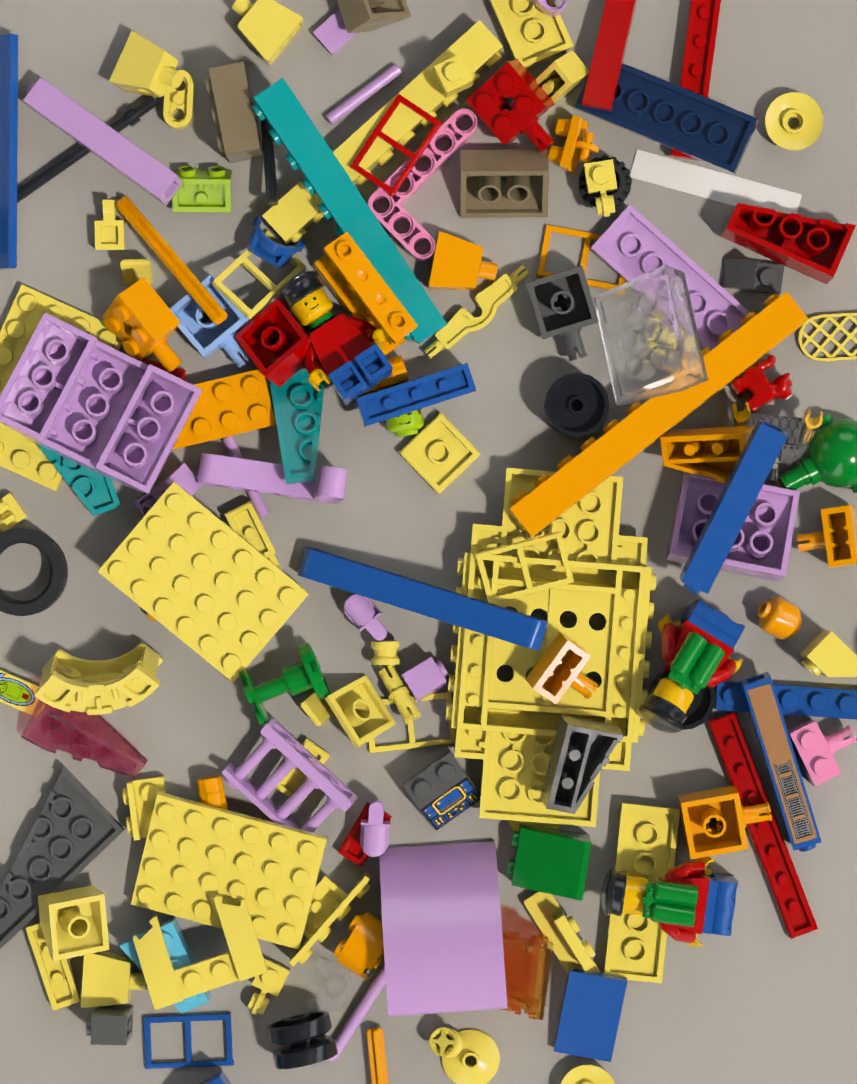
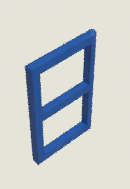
M231 1013L144 1017L145 1069L234 1065ZM225 1020L227 1059L193 1061L191 1021ZM185 1022L186 1061L152 1063L150 1023Z

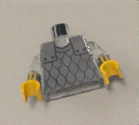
M747 402L745 403V410L738 412L736 403L732 404L731 408L734 415L733 427L754 426L760 418L785 430L788 435L766 478L769 481L778 480L779 464L791 465L793 461L799 460L814 438L817 428L821 426L823 421L822 411H820V415L817 418L810 417L811 408L806 409L805 422L803 423L804 418L751 414Z

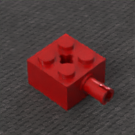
M518 59L508 61L466 100L503 145L514 142L524 133L540 153L545 151L548 145L554 143V140L538 121L555 103ZM509 97L513 98V101L511 103L512 107H509L508 105Z

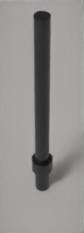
M150 96L136 107L132 108L130 106L122 112L123 116L108 126L118 133L129 125L133 127L141 121L140 117L158 106V103L153 96ZM82 145L78 146L17 189V203L82 159L90 151Z

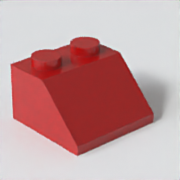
M279 298L274 300L234 336L264 377L278 387H281L302 368L311 339Z

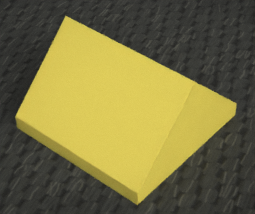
M366 675L325 698L355 748L362 747L397 724Z

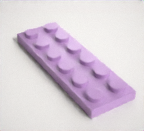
M630 204L590 248L702 350L706 347L712 350L720 343L717 339L729 329H732L733 332L737 331L743 326L740 321L750 313Z

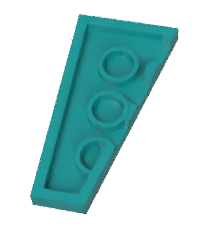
M306 368L300 369L281 387H278L269 380L286 485L315 481L325 380L320 382V391H317L309 383V373Z

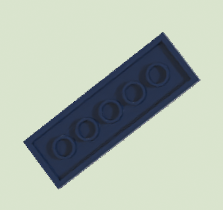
M623 63L612 111L584 107L582 105L588 76L574 106L579 111L734 175L759 122L756 117Z

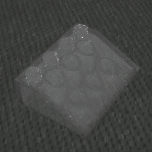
M665 264L593 297L616 405H625L684 391L708 381L684 272Z

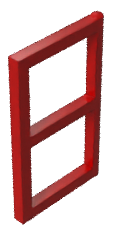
M398 94L350 168L389 193L391 197H394L443 122ZM400 103L434 125L415 154L381 132ZM377 137L411 159L392 188L358 166Z

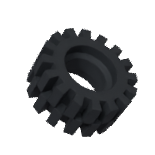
M602 155L600 158L595 157L588 163L613 159L617 190L607 194V196L613 195L615 207H618L626 200L631 190L632 178L630 177L629 168L627 169L623 161L620 162L613 156L612 158L607 157V155ZM583 168L578 182L579 192L582 194V199L587 201L589 206L593 208L596 207L595 198L600 197V193L588 194Z

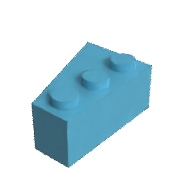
M174 917L161 923V930L174 969L196 963L176 918ZM150 929L137 934L139 939H141ZM133 937L122 941L119 947L142 971ZM209 991L183 999V1001L173 1005L183 1014L209 1002L211 994Z

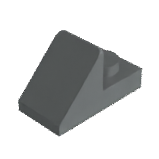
M726 258L722 287L773 295L777 293L780 295L784 265L758 262V259Z

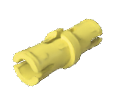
M389 665L387 668L392 678L389 677L385 668L380 670L378 675L390 693L388 698L391 703L394 702L404 723L409 724L412 722V718L408 710L414 720L420 718L421 713L410 696L411 690L409 686L404 685L395 665Z

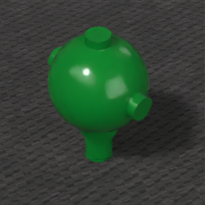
M831 413L824 416L821 426L816 429L809 440L807 456L800 459L799 464L795 465L794 468L778 476L782 487L796 490L804 485H815L821 481L835 488L850 487L853 493H856L857 421L845 418L833 419Z

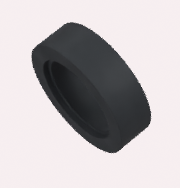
M18 528L0 533V555L12 545L27 543L40 549L50 565L48 585L34 599L28 601L15 600L8 597L0 589V611L14 616H27L48 609L59 599L66 586L68 567L62 549L51 537L38 530Z

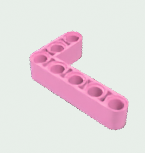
M459 109L439 128L420 157L428 159L431 167L426 172H420L416 170L415 166L406 177L410 182L408 191L403 193L397 191L394 197H391L389 193L379 187L369 198L368 206L382 227L417 261L424 262L433 257L436 249L435 241L402 205L474 135L477 129V117L469 109ZM461 117H467L472 121V127L469 130L462 131L457 128L456 121ZM439 138H448L452 143L451 148L447 151L438 150L435 142ZM408 158L384 183L392 188L411 159ZM378 199H385L389 202L390 207L385 213H378L373 209V205ZM401 219L408 221L410 224L409 231L404 234L397 233L393 228L395 222ZM426 240L431 245L430 251L424 255L418 254L414 250L416 242Z

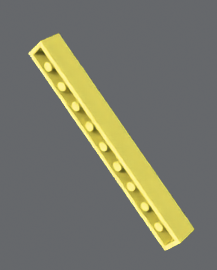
M479 20L398 94L436 118L437 114L435 111L442 105L447 108L459 95L455 94L446 98L434 74V66L461 53L474 84L481 77L478 73L484 67L488 66L490 69L501 60L502 56L500 53L503 51V45ZM397 95L333 151L354 184L362 185L368 179L351 169L350 166ZM400 103L381 132L402 146H405L415 137L416 134L413 132L421 124L426 127L430 122ZM377 137L358 166L372 174L370 170L379 163L382 166L393 157L394 153L392 150L394 147ZM301 181L278 201V205L272 206L262 215L264 220L287 245L291 241L294 244L300 241L307 234L305 228L313 221L315 224H318L325 218L317 206L322 202L316 193L310 195Z

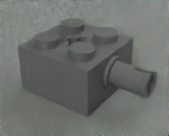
M576 267L525 283L541 338L546 339L556 335L563 336L569 361L577 360L575 347L577 348L579 358L586 357L587 353L580 331L582 327L598 323L599 320L583 267ZM562 294L563 298H569L570 303L566 305L565 311H562L560 307L554 306V302L558 300L557 295Z

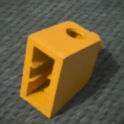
M439 231L429 289L476 290L478 278L495 281L498 263L481 260L483 247Z

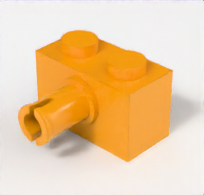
M846 505L820 509L823 524L822 531L797 534V542L810 541L809 543L798 544L799 552L825 548L829 568L857 565V520L855 506Z
M561 632L557 634L525 679L535 691L555 704L559 702L569 686L582 694L586 699L590 698L593 694L584 686H587L594 692L598 686L597 682L592 681L580 672L591 656L580 645Z

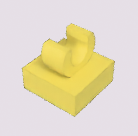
M12 493L0 499V530L2 532L10 530L28 517Z

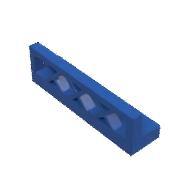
M468 363L354 399L353 402L355 408L359 409L364 427L474 392L476 388Z

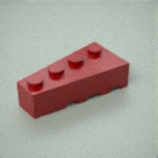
M737 203L730 214L721 237L827 285L837 271L856 225L832 222V220L803 217L800 214H787L776 212L774 209Z

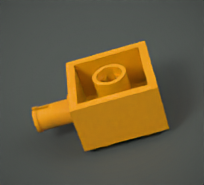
M144 277L118 294L101 317L106 328L117 336L128 355L141 361L153 353L168 373L172 372L183 361L176 355L167 341L181 322Z
M735 785L677 795L686 848L690 859L747 850L746 824L772 821L769 802L743 807ZM715 817V826L710 827L708 823L711 818Z

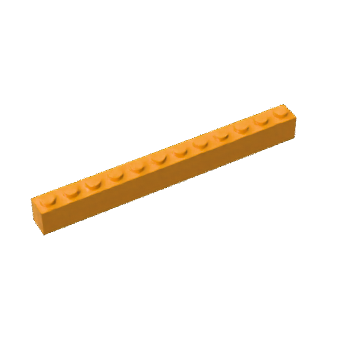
M786 291L781 296L777 293L772 295L763 303L766 308L760 313L756 314L752 311L740 321L743 326L737 331L733 332L732 329H729L717 339L720 343L712 350L709 347L703 349L694 357L697 361L689 368L683 365L671 375L674 380L667 386L660 383L648 393L651 398L644 404L637 401L625 412L628 416L621 422L615 419L602 430L605 434L597 441L592 437L579 448L583 452L574 459L571 455L557 464L559 470L551 477L548 473L544 474L534 482L536 488L527 495L523 491L511 501L513 506L509 512L531 539L804 325L809 318Z

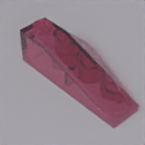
M42 701L39 703L21 735V738L48 752L56 754L58 749L73 754L72 759L82 762L83 758L97 761L101 768L133 778L147 762V759L100 715H87V712L73 710L66 712Z

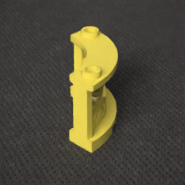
M143 642L124 655L113 659L97 661L81 659L59 649L43 667L41 682L34 696L42 702L66 712L73 710L87 712V715L113 713V710L126 706L131 707L139 703L160 686V680L156 678L158 666L163 662V657Z

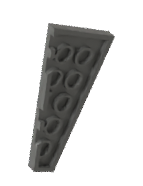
M63 767L57 782L0 888V949L39 913L38 896L62 891L125 830L66 767Z

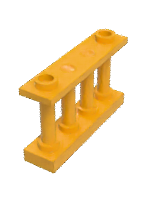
M348 232L344 233L323 248L326 255L317 260L313 267L350 316L358 317L371 323L377 329L382 328L392 340V344L386 341L382 342L383 349L381 351L386 356L407 340L405 336L415 330L418 325Z

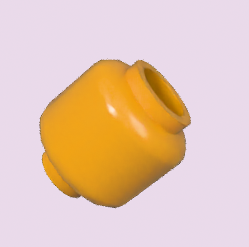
M773 597L769 601H764L757 612L759 627L777 639L795 636L802 625L800 609L782 597Z

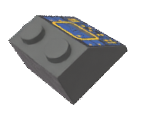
M451 750L403 782V787L436 831L477 803L481 796V792L457 758L454 757Z

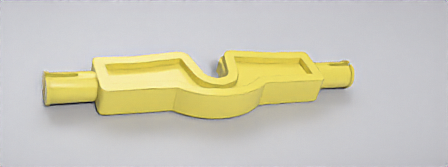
M521 264L511 275L504 274L492 285L477 294L474 300L482 310L481 316L474 317L465 308H461L447 325L435 334L437 339L423 351L427 354L436 347L428 355L432 359L443 348L449 350L467 333L478 331L488 325L495 316L497 307L515 293L518 289L516 285L530 274L526 269L520 276H517L525 269Z

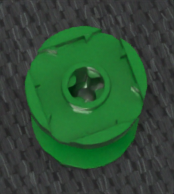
M309 642L297 647L302 661L283 668L282 676L256 686L248 669L239 672L244 685L243 690L249 704L253 703L255 707L254 712L260 725L269 722V717L263 703L289 691L294 696L311 688H314L319 700L331 694L327 681L323 677L320 664Z

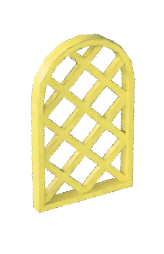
M857 313L822 314L808 319L799 330L798 343L801 351L805 356L814 361L829 362L857 359V356H855L857 348L852 354L844 348L850 339L857 344V339L853 337L857 332V327L851 334L842 327L849 319L857 325V320L853 317L857 316ZM846 316L840 324L832 318ZM818 318H825L820 325L813 321ZM828 320L837 327L831 335L822 329ZM809 322L817 328L810 336L803 331ZM839 330L848 336L842 344L833 338ZM819 331L827 337L821 346L813 340V337ZM802 335L807 339L803 344L801 340ZM829 341H832L838 347L832 355L823 349ZM809 342L818 348L813 355L808 354L804 349ZM840 350L849 356L834 358ZM821 351L828 358H816V356Z

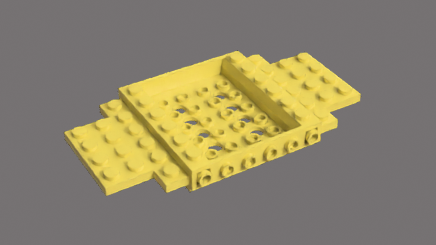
M506 468L502 526L473 524L471 552H465L464 558H458L457 575L463 576L462 587H456V593L488 602L478 562L474 555L530 539L510 514L509 510L513 506L511 501L523 491L528 495L536 488L534 482L546 473L551 477L556 473L555 471ZM610 476L533 537L536 538L562 531V538L574 579L573 583L494 603L504 608L507 606L515 607L518 612L530 616L532 611L538 608L546 611L548 625L540 651L453 625L452 633L458 634L457 645H451L450 663H456L455 675L449 674L448 692H453V704L447 703L446 721H451V728H457L454 757L483 759L479 818L596 827L600 771L594 779V785L575 814L546 809L540 799L561 715L617 725L625 736L620 743H617L609 756L608 763L601 769L630 771L632 743H638L639 736H644L645 720L640 719L639 707L645 703L647 690L642 689L643 678L649 677L650 661L645 660V650L651 649L652 632L647 631L648 620H653L654 602H649L650 591H655L657 575L652 573V567H646L648 538L619 535L623 477ZM556 538L522 547L533 587L567 578ZM517 549L483 558L493 597L527 589ZM565 611H572L577 617L576 624L571 628H565L560 623V616ZM595 613L604 615L606 619V625L601 630H593L589 625V619ZM559 632L580 645L591 656L580 672L585 676L589 672H597L601 676V684L595 692L584 686L593 694L588 699L569 686L559 702L555 704L535 691L525 680L527 670L537 664ZM501 665H509L514 670V676L508 682H502L497 677V669Z

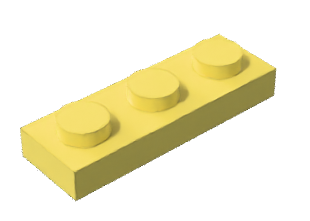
M40 922L27 926L25 929L52 1010L81 1002V995L69 959L53 961Z

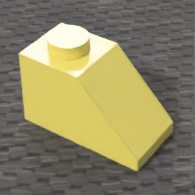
M571 50L555 60L535 80L556 104L589 75V70L574 51Z

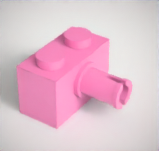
M809 719L788 730L795 753L810 783L814 786L841 774L833 757L835 755L834 752L857 742L856 736H853L852 733L854 732L849 725L827 737L822 734L817 722L813 719Z

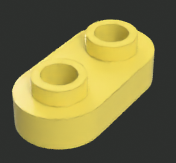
M178 70L183 73L182 82L185 83L184 90L177 91L175 88L168 86L164 93V120L171 128L177 130L188 127L193 120L195 84L191 75L184 70ZM178 110L184 112V117L181 120L174 119V113Z

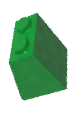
M520 824L519 831L513 830L511 848H515L516 852L514 860L509 859L506 875L507 877H512V886L582 901L591 849L589 834Z

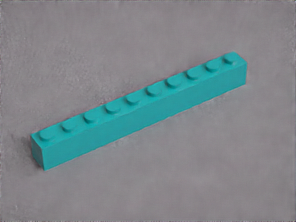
M281 78L252 99L255 102L251 106L260 121L267 120L272 128L268 133L277 146L283 144L288 152L285 158L294 171L298 168L305 177L301 180L302 184L310 195L316 193L322 202L317 205L327 220L332 217L338 226L334 230L336 235L340 237L346 232L350 234L418 325L415 330L405 336L408 342L413 339L415 343L420 344L445 327L447 323L284 78Z

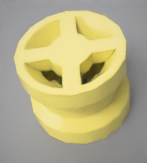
M371 641V648L374 650L371 665H399L400 658L397 656V649L400 647V641Z
M446 1027L434 1030L429 1039V1046L432 1052L446 1058H453L459 1055L464 1045L462 1035L457 1030Z

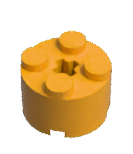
M368 912L364 915L357 914L348 928L352 932L348 940H341L333 954L338 958V964L366 981L372 976L367 971H371L373 967L376 969L384 957L382 921Z

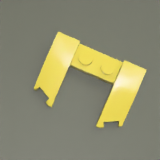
M223 896L213 897L230 951L178 969H174L157 916L149 921L153 927L141 939L136 934L133 936L134 945L155 1010L181 1002L183 999L236 981L241 982L268 972L245 899H241L240 906L222 904Z

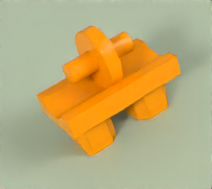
M575 115L572 116V119H558L555 129L556 135L567 139L564 147L552 145L548 160L559 165L565 171L576 174L579 161L587 162L589 153L597 154L599 151V146L592 144L594 134L587 132L589 123L583 121L582 117Z

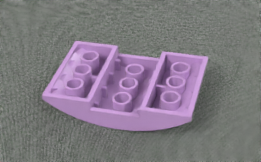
M44 312L0 395V423L89 470L149 495L203 390L151 364L147 365L98 341L96 337Z
M495 841L387 848L385 853L379 856L388 1017L508 1009Z

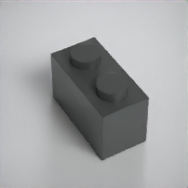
M99 1006L90 1014V1018L86 1020V1036H91L90 1044L127 1045L132 1037L133 1006Z

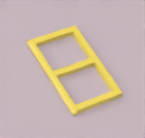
M267 231L266 233H264V234H265L267 237H269L272 241H274V242H276V243H278V244L283 245V244H282L275 236H273L269 231ZM248 249L212 282V285L248 319H251L292 278L306 267L295 255L290 262L296 268L277 286L247 259L253 254ZM241 264L271 291L252 310L222 283Z
M562 531L476 553L474 557L478 562L488 603L494 604L573 583L574 579L562 538ZM556 538L567 578L533 587L522 547ZM517 549L527 589L493 597L483 558Z
M451 692L434 693L421 701L446 698L447 706V703L452 704ZM411 696L413 702H417L415 697ZM381 699L385 705L395 704L394 702L391 703L390 699ZM408 710L412 718V722L408 724L410 743L375 747V740L372 739L369 741L368 751L369 753L455 744V728H451V721H448L449 739L415 742L413 716Z

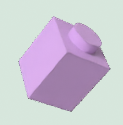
M430 657L402 674V678L407 686H409L416 701L419 702L447 685L445 677L449 674L440 660L435 663L433 658Z

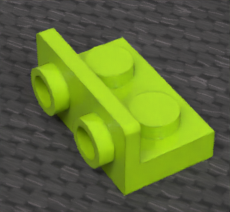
M182 166L174 170V173L178 175L183 184L172 197L173 212L231 213L232 170H225L222 166H212L208 169Z

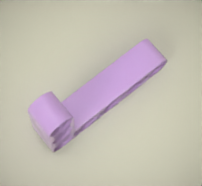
M202 453L197 483L338 504L344 500L348 470L321 466L316 470L315 481L286 485L282 464Z

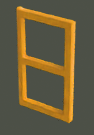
M546 225L536 276L544 278L555 274L544 272L551 232L585 238L580 264L585 273L591 239L598 240L602 235ZM619 276L618 285L586 279L588 286L624 292L625 280L621 276Z

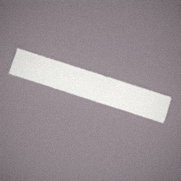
M639 149L636 151L630 177L725 204L736 206L737 203L774 209L776 212L797 214L802 194Z

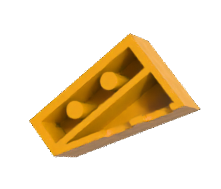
M754 426L672 429L660 437L663 466L697 476L704 475L716 479L715 481L725 483Z

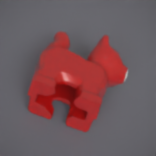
M769 355L766 360L757 362L748 368L740 378H737L730 384L732 391L739 399L743 396L744 391L751 395V398L746 401L749 404L751 414L756 413L759 407L768 404L775 398L788 400L792 396L793 383L789 378L790 373L780 375L770 383L763 372L776 363L774 355Z

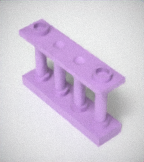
M274 718L260 731L263 735V741L238 768L230 763L221 772L225 776L226 783L231 788L239 789L274 823L312 833L336 808H341L346 812L358 798ZM272 748H277L285 755V761L258 788L246 776ZM293 768H299L306 775V781L279 808L268 795ZM314 788H320L327 795V801L301 828L289 815Z

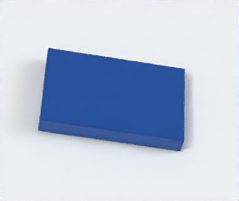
M569 968L554 1052L611 1062L627 986L626 977Z

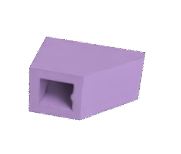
M183 463L152 487L149 495L144 493L133 503L144 516L173 481L191 495L202 487L203 484L197 483V477Z

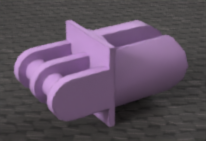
M358 594L350 596L344 604V611L348 619L359 632L366 628L374 639L378 641L384 640L387 636V629L377 618L382 612L370 598Z
M378 799L370 803L368 820H361V847L363 852L371 857H377L385 853L390 839L391 821H383L384 804Z

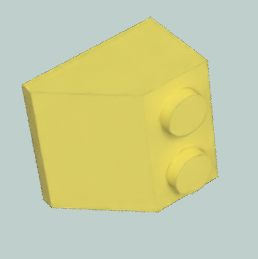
M823 629L800 653L804 658L801 662L802 665L813 675L857 677V655L832 631Z
M91 885L38 896L40 925L53 961L109 950L105 894L98 888Z

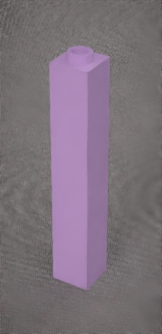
M41 77L27 89L26 97L23 101L30 109L165 206L183 184L177 174Z

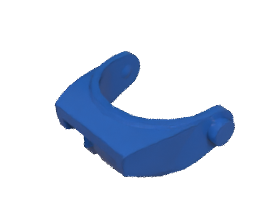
M256 216L252 222L254 228L248 241V251L280 269L289 263L297 252L302 251L305 246L304 241L300 239L295 246H284L272 241L261 230L260 224L263 217Z

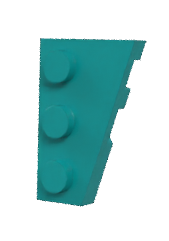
M36 443L93 516L121 507L111 479Z

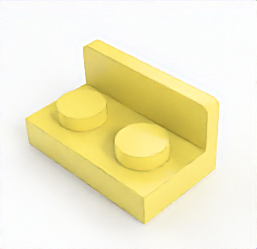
M164 776L129 780L127 788H123L124 804L129 805L131 815L126 817L128 834H133L134 840L147 838L156 796L159 792L166 793Z

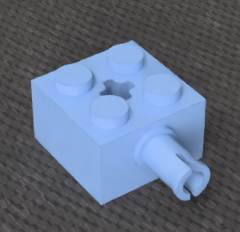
M209 275L201 284L227 313L226 320L219 325H216L214 322L211 324L209 322L202 323L205 319L204 311L189 293L172 306L170 310L181 322L178 326L179 329L205 359H208L218 349H224L237 364V367L241 368L245 365V362L238 354L241 353L247 362L251 358L234 336L250 321L212 285L215 279L212 275Z

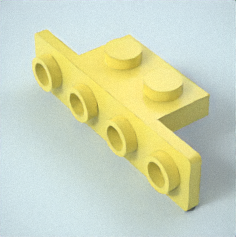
M367 872L348 893L341 889L327 875L318 882L315 887L304 935L308 939L290 958L289 964L292 967L297 962L302 965L313 953L310 949L317 940L322 943L333 929L329 926L336 918L341 921L352 908L348 904L356 896L360 899L369 890L371 885L368 884L371 876Z
M538 891L524 900V905L567 974L570 967L601 973L592 959L596 955L587 940L581 941L577 934L581 929L572 915L566 917L552 894Z

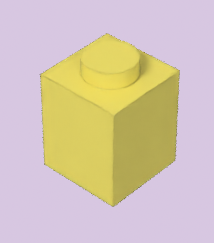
M461 53L434 66V74L446 98L473 86V78Z

